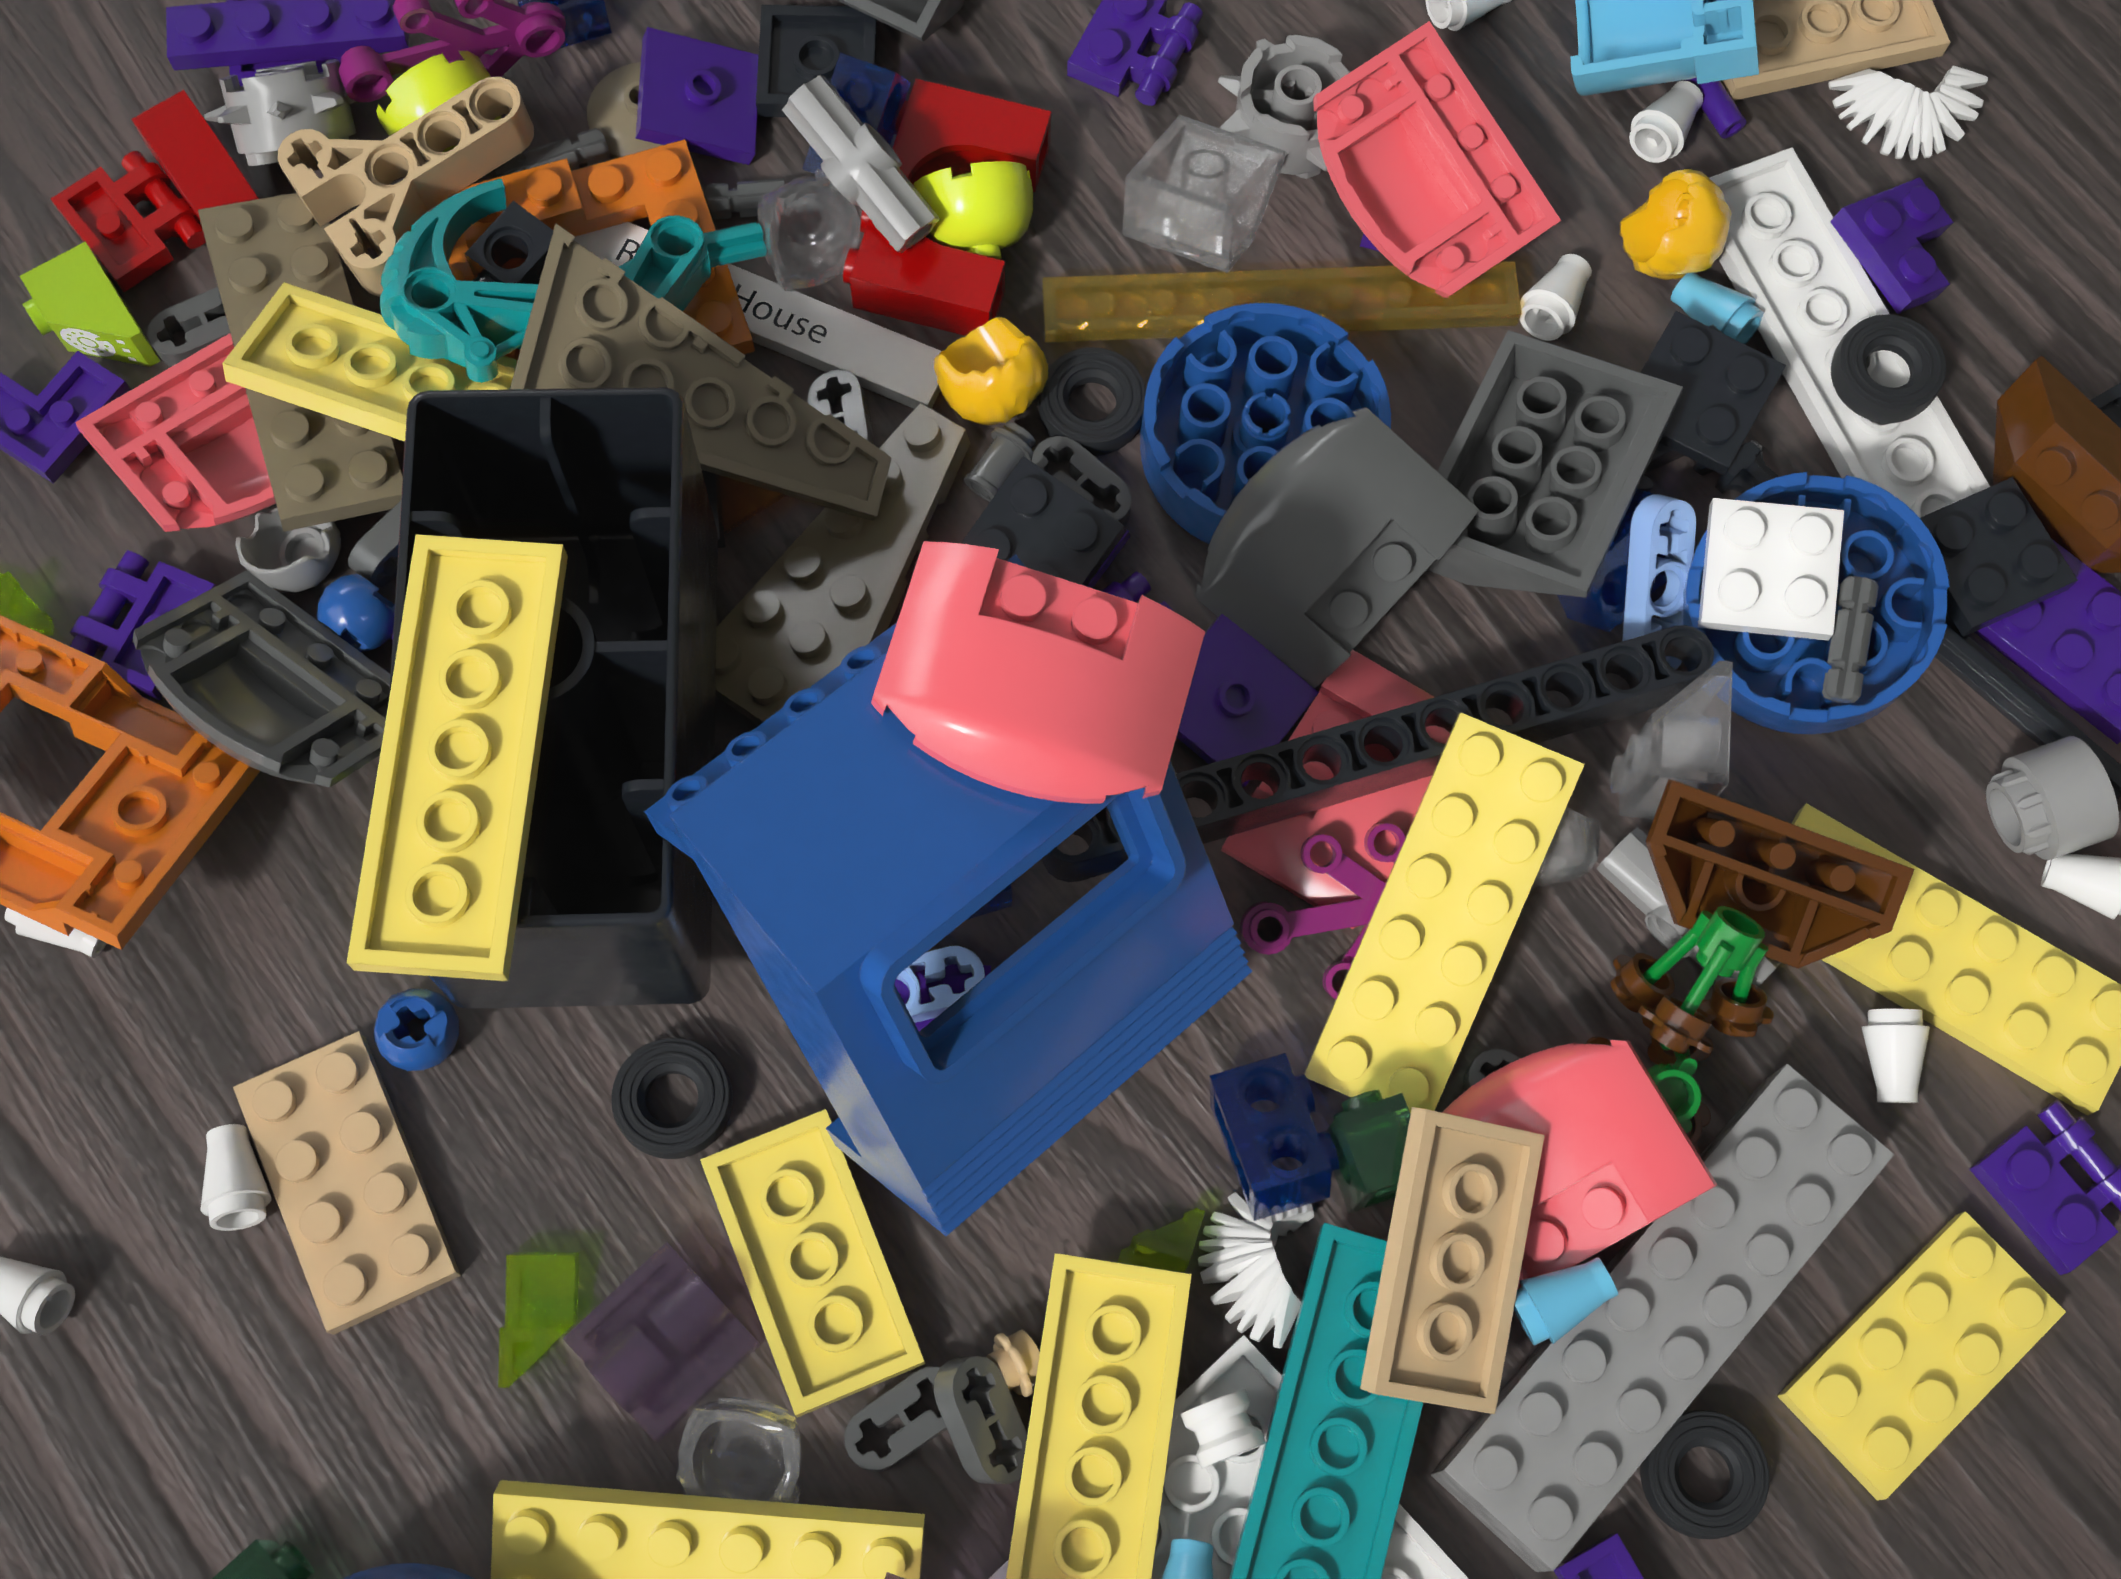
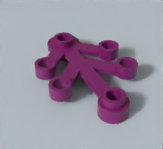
M395 0L393 11L400 28L404 32L410 34L423 33L439 40L382 55L375 52L369 46L353 47L347 50L341 57L339 76L348 97L357 102H371L382 98L387 94L386 90L393 83L392 75L406 72L422 61L442 53L447 61L451 63L457 60H464L459 51H469L478 56L491 77H502L523 55L538 58L557 51L565 41L564 30L566 20L560 8L550 3L530 2L519 7L504 0H454L461 16L468 19L483 17L499 24L480 29L433 11L429 0ZM498 48L492 56L484 54L488 50Z
M1379 823L1367 831L1364 838V847L1368 855L1374 860L1395 863L1406 837L1403 831L1396 825ZM1383 830L1390 831L1396 839L1394 850L1387 855L1379 854L1374 847L1376 835ZM1316 834L1307 838L1301 847L1303 864L1313 872L1328 874L1361 899L1293 911H1286L1282 906L1273 902H1258L1244 912L1240 922V932L1244 942L1251 949L1261 954L1270 955L1284 950L1290 944L1293 937L1365 925L1342 959L1328 966L1323 974L1322 982L1325 991L1332 998L1336 999L1338 992L1332 986L1333 976L1340 970H1349L1386 883L1343 854L1342 848L1335 838L1329 835ZM1319 841L1327 842L1333 851L1331 861L1324 866L1315 865L1310 858L1312 846ZM1265 917H1275L1280 924L1278 936L1271 941L1262 940L1257 933L1258 923Z

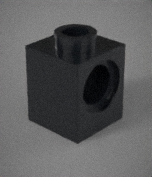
M512 201L464 253L474 275L472 281L539 284L554 230L519 204ZM510 259H526L519 267L513 269L502 268Z

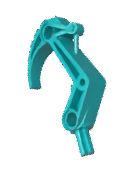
M502 179L468 188L442 201L430 212L428 211L412 225L411 231L404 233L393 248V255L388 258L381 276L383 291L380 295V310L384 322L397 333L399 338L409 345L410 354L427 359L444 358L465 367L467 376L474 382L493 380L499 373L497 360L515 349H521L539 285L460 281L455 279L449 267L450 255L461 235L478 220L507 208L505 186ZM679 215L666 216L658 219L650 227L635 256L620 265L619 268L625 271L624 275L656 298L663 297L675 307L684 311L702 284L711 278L712 267L766 256L767 247L763 240V229L760 223L754 222L703 233L700 226L690 218Z

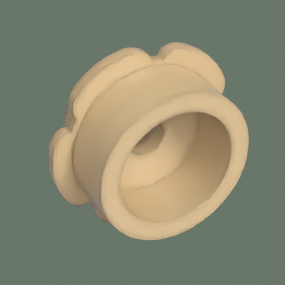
M1019 1330L1008 1337L1003 1333L997 1334L994 1337V1352L988 1354L987 1358L997 1365L1009 1391L1013 1389L1018 1395L1030 1396L1033 1392L1032 1387L1035 1386L1040 1355L1036 1344L1023 1330Z

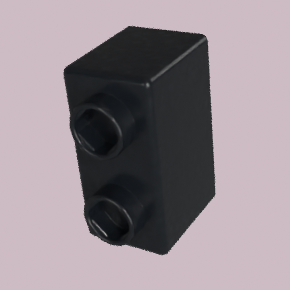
M665 387L436 390L420 392L410 400L406 415L390 690L416 534L561 544L564 546L568 556L509 981L429 977L453 1004L467 1009L662 1005L699 1002L709 992L711 982L712 891L695 861L657 834L644 812L663 798L674 783L682 778L692 776L714 759L718 532L684 401L678 392Z

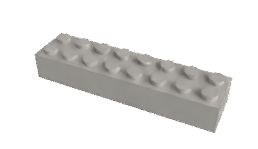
M1789 1064L1784 1065L1762 1081L1700 1155L1716 1181L1717 1186L1639 1229L1631 1236L1606 1266L1619 1295L1603 1303L1556 1343L1552 1344L1549 1339L1543 1341L1500 1391L1495 1414L1483 1412L1430 1475L1535 1572L1554 1571L1894 1154Z

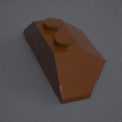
M2041 355L1997 400L1993 485L2013 477L2048 534L2055 542L2096 573H2121V428Z
M1671 779L1667 781L1645 841L1674 924L1691 929L1703 910L1714 914L1715 910L1720 906L1736 909L1751 917L1763 928L1765 937L1761 943L1768 947L1764 957L1795 968H1801L1844 951L1868 938L1874 939L1891 932L1914 872L1913 868Z

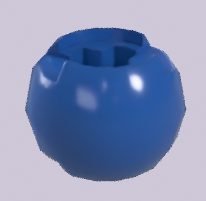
M357 573L338 578L325 588L318 602L317 620L336 632L340 638L359 652H366L378 648L392 636L395 604L377 592L379 588Z
M410 988L392 995L378 1010L374 1027V1038L381 1056L392 1066L406 1071H424L442 1064L455 1049L459 1036V1018L453 1004L442 994L428 989ZM414 1018H418L425 1024L424 1030L427 1034L418 1042L408 1036L410 1030L406 1025Z

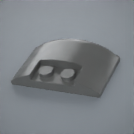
M1367 407L1352 410L1356 417L1328 423L1322 427L1319 424L1304 432L1272 456L1249 479L1224 513L1212 535L1207 548L1209 552L1205 561L1202 584L1197 582L1195 598L1217 617L1221 614L1225 615L1260 642L1314 689L1351 656V650L1431 564L1443 557L1479 511L1478 507Z
M248 570L134 630L133 642L136 650L141 651L146 672L171 707L205 739L242 763L269 775L289 781L332 787L380 756L389 703L391 674L277 590L267 586Z

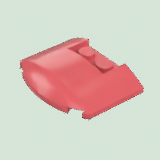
M1430 21L1320 91L1313 98L1314 112L1317 111L1318 140L1330 178L1351 217L1379 252L1395 267L1411 279L1435 289L1434 293L1442 297H1450L1561 221Z
M230 333L75 422L82 435L165 532L181 531L180 529L208 528L233 522L276 504L246 390L244 387L225 380L222 363L234 349Z
M924 541L871 702L882 717L888 705L890 710L906 728L916 735L913 740L915 746L948 767L1002 790L1033 798L1080 804L1104 803L1106 795H1117L1144 787L1143 798L1159 795L1164 784L1205 631L1178 613L1143 595L1138 603L999 559L997 558L999 549L950 542Z
M1352 649L1350 652L1351 656L1325 679L1319 693L1289 740L1434 698V696ZM1438 726L1426 727V732L1430 738L1436 742L1446 744L1450 735L1447 730ZM1368 744L1365 746L1366 752L1374 760L1380 762L1394 760L1390 750L1383 745ZM1315 761L1303 765L1307 774L1314 779L1322 781L1334 777L1331 769L1324 763ZM1432 775L1229 836L1223 844L1221 851L1314 907L1361 899L1328 874L1309 870L1301 859L1303 843L1312 835H1329L1339 842L1343 854L1386 883L1394 863L1381 862L1371 858L1364 847L1365 835L1372 826L1379 823H1389L1399 827L1406 837ZM1262 781L1251 797L1265 799L1272 796L1273 791L1269 785ZM1388 830L1379 832L1374 839V847L1381 855L1391 853L1396 846V839ZM1319 841L1312 846L1310 858L1315 865L1324 866L1332 859L1333 851L1327 842Z
M1610 1040L1611 1046L1571 1043L1533 1053L1489 1074L1466 1090L1442 1112L1545 1135L1517 1290L1522 1288L1520 1280L1576 1266L1717 1186L1713 1176L1629 1040Z

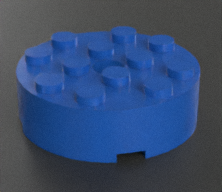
M1250 303L1231 306L1205 316L1203 323L1188 331L1180 339L1176 336L1167 345L1158 358L1147 384L1141 425L1140 451L1144 473L1154 496L1166 513L1178 525L1191 535L1209 544L1224 513L1249 479L1284 446L1319 424L1322 427L1328 423L1356 417L1352 410L1367 407L1391 429L1390 400L1382 375L1373 359L1368 362L1364 355L1347 339L1349 334L1347 331L1327 318L1302 308L1276 303ZM1260 427H1265L1270 430L1268 433H1262L1263 429Z
M1807 472L1793 473L1776 477L1745 491L1734 500L1844 510L1835 614H1838V610H1842V607L1837 605L1840 584L1846 577H1866L1875 580L1879 586L1876 607L1869 611V614H1872L1874 619L1866 666L1859 670V673L1864 675L1861 696L1855 703L1834 702L1823 697L1822 690L1825 673L1832 669V666L1827 664L1831 638L1827 641L1698 628L1707 530L1694 551L1683 591L1684 625L1697 628L1704 633L1712 643L1714 651L1712 665L1701 678L1702 683L1723 705L1734 713L1762 727L1793 734L1830 733L1861 724L1889 707L1920 678L1934 659L1944 638L1947 624H1945L1947 589L1950 586L1945 562L1935 539L1917 514L1904 502L1881 487L1860 478L1848 475L1845 478L1807 475Z

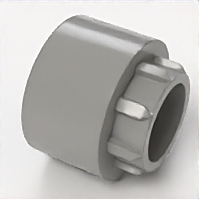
M2068 736L2007 758L2003 762L2001 773L1991 778L1986 789V801L1992 822L2003 842L2016 853L2036 854L2044 860H2052L2114 837L2118 831V804L2108 774L2093 750L2084 741L2075 736Z

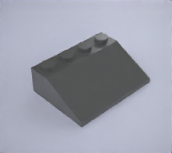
M1508 330L1438 469V472L1478 507L1479 511L1439 561L1435 560L1427 570L1466 585L1586 598L1683 392V386Z

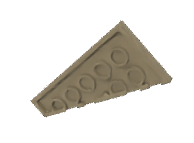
M555 224L510 389L671 388L678 392L684 401L701 470L872 521L877 517L892 459L891 456L831 414L824 415L794 394V389L776 376L771 378L745 360V355L663 297L656 298L627 278L624 275V270L606 258L604 260L600 259L574 241L575 236L558 224Z
M921 403L911 412L879 448L891 456L892 459L877 517L871 521L825 507L716 627L715 697L759 726L782 709L785 702L792 695L803 689L810 688L838 667L848 653L859 647L866 646L888 629L908 584L905 576L915 554H920L923 542L928 540L929 535L926 529L937 505L944 503L969 448L970 440L965 428Z

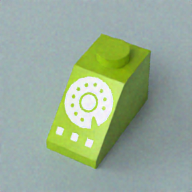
M86 241L19 276L32 299L22 304L43 336L54 331L70 352L76 353L79 351L85 355L151 367L161 362Z

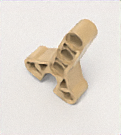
M488 77L473 84L383 141L328 139L323 133L313 129H301L293 132L282 141L278 149V162L296 193L320 227L347 210L358 206L350 213L325 227L324 230L361 286L368 293L380 297L383 291L381 276L388 258L393 255V248L402 235L411 231L412 225L430 209L522 153L530 145L534 137V126L517 86L510 80L502 77ZM508 114L504 118L494 120L496 117L500 115ZM456 146L453 150L442 152L448 147ZM320 170L323 178H318L314 171ZM405 177L401 182L390 185L394 180ZM373 248L378 257L372 259L367 249Z

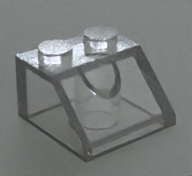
M1179 115L1126 176L1122 235L1146 243L1153 248L1162 249L1196 261L1203 266L1228 273L1255 239L1283 166L1285 151Z
M1718 661L1652 713L1638 734H1631L1626 751L1622 756L1617 755L1615 757L1611 770L1610 788L1612 793L1619 794V815L1654 819L1668 779L1715 796H1719L1728 786L1733 662Z

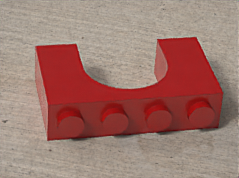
M916 78L909 100L900 99L897 104L893 120V134L897 136L892 149L901 160L900 170L913 186L921 177L938 170L951 167L952 177L970 173L971 163L1008 161L1026 165V170L1030 172L1033 192H1036L1050 147L1051 111ZM862 210L860 232L864 233L859 249L850 248L843 271V282L850 284L853 308L964 336L997 317L1005 293V261L943 246L927 237H924L920 242L911 246L903 253H899L889 244V241Z

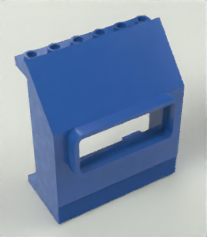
M1016 554L1007 560L1008 562L1026 567ZM895 623L866 646L859 647L848 653L838 667L810 688L803 689L792 695L785 702L782 709L754 730L733 739L723 753L695 774L674 783L663 798L644 812L657 834L695 861L839 1116L826 1127L835 1146L943 1235L947 1236L1246 978L1252 970L1247 965L1249 961L1243 956L1244 950L1239 946L1241 942L1235 936L1238 933L1232 927L1234 922L1171 761L1169 762L1164 784L1159 795L1143 798L1144 787L1117 795H1106L1104 803L1101 804L1056 802L1028 797L1002 790L960 773L915 746L913 740L916 735L906 728L890 710L888 705L882 717L871 704L897 624ZM1107 806L1128 860L928 1025L918 1031L895 986L898 975Z

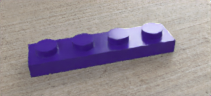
M242 0L166 7L167 58L174 71L342 56L347 50L357 46H369L377 53L393 52L409 48V33L404 32L400 28L393 11L395 0Z

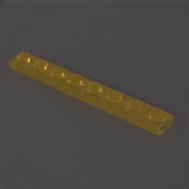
M1515 261L1498 263L1448 298L1434 293L1435 289L1411 279L1395 266L1042 278L1045 342L1175 338L1176 336L1181 338L1188 331L1203 323L1205 316L1231 306L1250 303H1276L1302 308L1327 318L1347 332L1517 326L1522 313Z

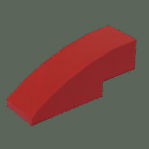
M184 89L131 119L146 146L173 182L181 197L191 207L200 224L198 209L259 199Z

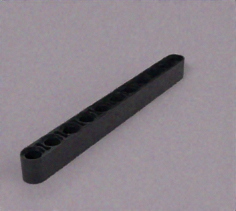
M1687 625L1673 626L1177 773L1176 777L1185 799H1202L1212 809V813L1206 817L1196 818L1192 816L1201 841L1205 844L1433 775L1446 744L1436 742L1430 738L1426 732V727L1438 726L1451 733L1460 712L1538 744L1680 701L1689 696L1713 662L1714 651L1710 640L1697 628ZM1665 656H1672L1681 660L1687 667L1688 672L1675 670L1666 661ZM1606 674L1620 675L1627 681L1630 689L1616 688L1609 682ZM1546 691L1561 692L1569 699L1572 707L1564 708L1555 705L1548 698ZM1496 708L1503 710L1509 715L1513 725L1503 726L1495 723L1486 713V709ZM1368 744L1383 745L1390 750L1394 760L1389 762L1374 760L1366 752L1365 746ZM1315 761L1324 763L1331 769L1334 777L1322 781L1314 779L1307 774L1303 765ZM1255 779L1263 781L1270 786L1273 795L1265 799L1251 797L1243 789L1242 783ZM1107 806L1073 833L1087 842L1089 848L1079 855H1068L1055 847L1042 858V862L1049 874L1057 880L1068 883L1112 872L1128 860Z

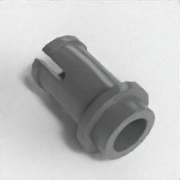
M1008 421L1002 428L996 427L991 432L992 443L970 474L968 473L964 478L965 484L975 494L989 502L994 498L1024 456L1030 461L1033 457L1032 448L1036 444L1035 439L1028 431L1013 422Z

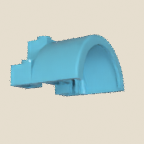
M1575 0L1578 55L1570 56L1574 85L1576 91L1581 96L1697 78L1698 84L1759 75L1754 0Z

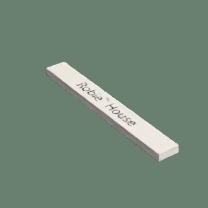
M626 222L576 236L574 241L600 259L604 260L606 258L619 267L635 256L649 230ZM727 264L753 342L825 372L840 369L849 371L857 377L861 387L915 409L920 403L930 409L932 408L941 391L934 370V358L941 352L940 350L744 269Z

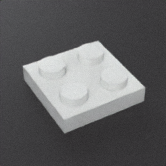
M1713 498L1709 506L1698 628L1829 641L1834 634L1844 510Z

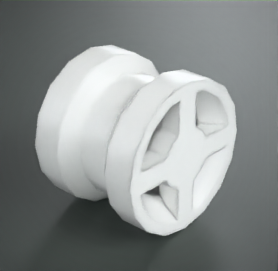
M1245 1389L1214 1399L1181 1414L1185 1427L1195 1432L1200 1444L1196 1456L1201 1469L1266 1444L1261 1429L1252 1426L1247 1410L1251 1402Z

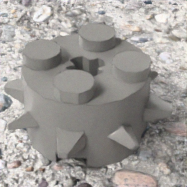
M1289 35L1286 38V43L1277 45L1272 44L1265 38L1256 41V49L1243 65L1241 76L1221 75L1219 77L1218 83L1238 97L1235 113L1220 126L1223 137L1237 138L1236 146L1241 156L1247 160H1252L1267 171L1296 175L1304 179L1316 176L1322 170L1328 171L1319 145L1317 111L1314 112L1313 98L1317 93L1351 72L1342 64L1341 52L1321 39L1301 35Z
M338 59L323 63L322 73H318L316 62L310 61L256 70L255 76L242 78V86L239 84L237 75L220 78L219 82L225 105L204 114V118L206 121L230 124L238 154L246 155L248 166H257L278 162V149L282 141L291 133L301 129L319 131L328 139H349V136L356 133L350 104L356 101L350 99L339 76L340 62Z

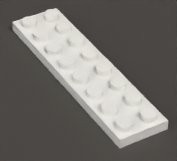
M1793 147L1710 177L1722 190L1725 202L1732 213L1723 253L1718 257V260L1735 290L1755 298L1754 306L1764 312L1758 331L1774 359L1786 365L1782 373L1841 478H1845L1848 475L1881 487L1904 502L1919 518L1989 488L1990 485L1938 396L1923 412L1909 420L1898 423H1880L1859 416L1849 409L1837 395L1831 379V362L1836 347L1844 335L1860 321L1876 315H1887L1889 312L1860 262L1830 221L1833 219V216ZM1880 350L1867 356V371L1878 384L1896 388L1908 383L1910 378L1909 367L1906 361L1898 354L1887 350Z

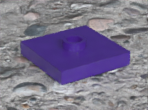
M647 27L642 38L635 139L660 145L685 139L690 152L750 165L755 156L756 92L759 55Z
M1221 614L1205 632L1176 738L1207 764L1279 744L1319 692L1260 642L1225 615ZM1250 780L1242 783V787H1245Z

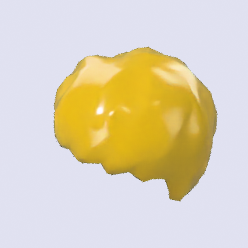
M1691 169L1677 170L1665 176L1660 184L1649 191V199L1620 221L1619 234L1623 238L1622 247L1632 260L1636 271L1663 280L1680 279L1687 273H1698L1712 267L1714 262L1723 253L1732 213L1725 202L1724 194L1720 187L1703 172Z
M1003 317L993 318L971 331L966 337L957 339L934 358L937 383L950 407L963 419L983 425L1006 423L1016 415L1024 413L1032 401L1043 391L1048 379V363L1037 342L1030 336L1024 335L1016 326Z

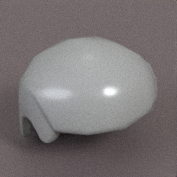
M277 507L268 513H256L255 528L251 536L248 538L237 537L235 543L240 564L252 575L277 591L295 593L316 587L332 570L342 548L341 533L335 521L283 532Z

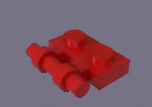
M132 151L124 156L121 164L127 174L115 182L100 166L50 198L83 242L86 241L98 261L123 292H126L174 260L170 251L163 243L165 240L172 236L180 237L191 249L199 248L206 242L202 226L193 210L184 198H178L170 188L171 181L168 175L157 163L149 162L140 151ZM142 200L151 201L157 208L156 211L145 218L134 207V205Z

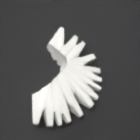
M1952 66L1934 90L1935 92L1929 93L1928 91H1922L1911 83H1905L1900 79H1893L1881 71L1869 68L1831 80L1828 85L1830 90L1847 91L1832 102L1835 109L1850 106L1838 116L1840 120L1854 117L1846 126L1850 131L1870 120L1861 142L1867 145L1877 132L1885 126L1886 131L1880 154L1888 156L1892 149L1895 148V159H1902L1908 146L1910 159L1916 160L1919 149L1924 159L1932 156V148L1937 154L1945 151L1943 134L1957 142L1965 135L1955 119L1975 121L1979 113L1972 108H1981L1984 100L1966 91V89L1985 85L1988 77L1967 69Z
M1299 1173L1289 1200L1285 1199L1278 1175L1270 1177L1269 1191L1266 1190L1261 1179L1254 1181L1257 1210H1254L1234 1192L1228 1197V1201L1240 1219L1214 1211L1210 1220L1216 1225L1205 1226L1203 1234L1212 1239L1199 1241V1248L1201 1250L1211 1252L1198 1257L1199 1266L1209 1267L1200 1272L1203 1284L1229 1282L1210 1297L1212 1303L1219 1305L1236 1301L1225 1315V1319L1230 1324L1241 1319L1237 1327L1241 1334L1254 1325L1250 1339L1260 1342L1275 1325L1273 1347L1279 1349L1282 1348L1298 1315L1301 1301L1293 1293L1292 1288L1286 1281L1274 1247L1278 1235L1286 1236L1287 1231L1292 1230L1294 1232L1304 1222H1308L1314 1217L1307 1173Z

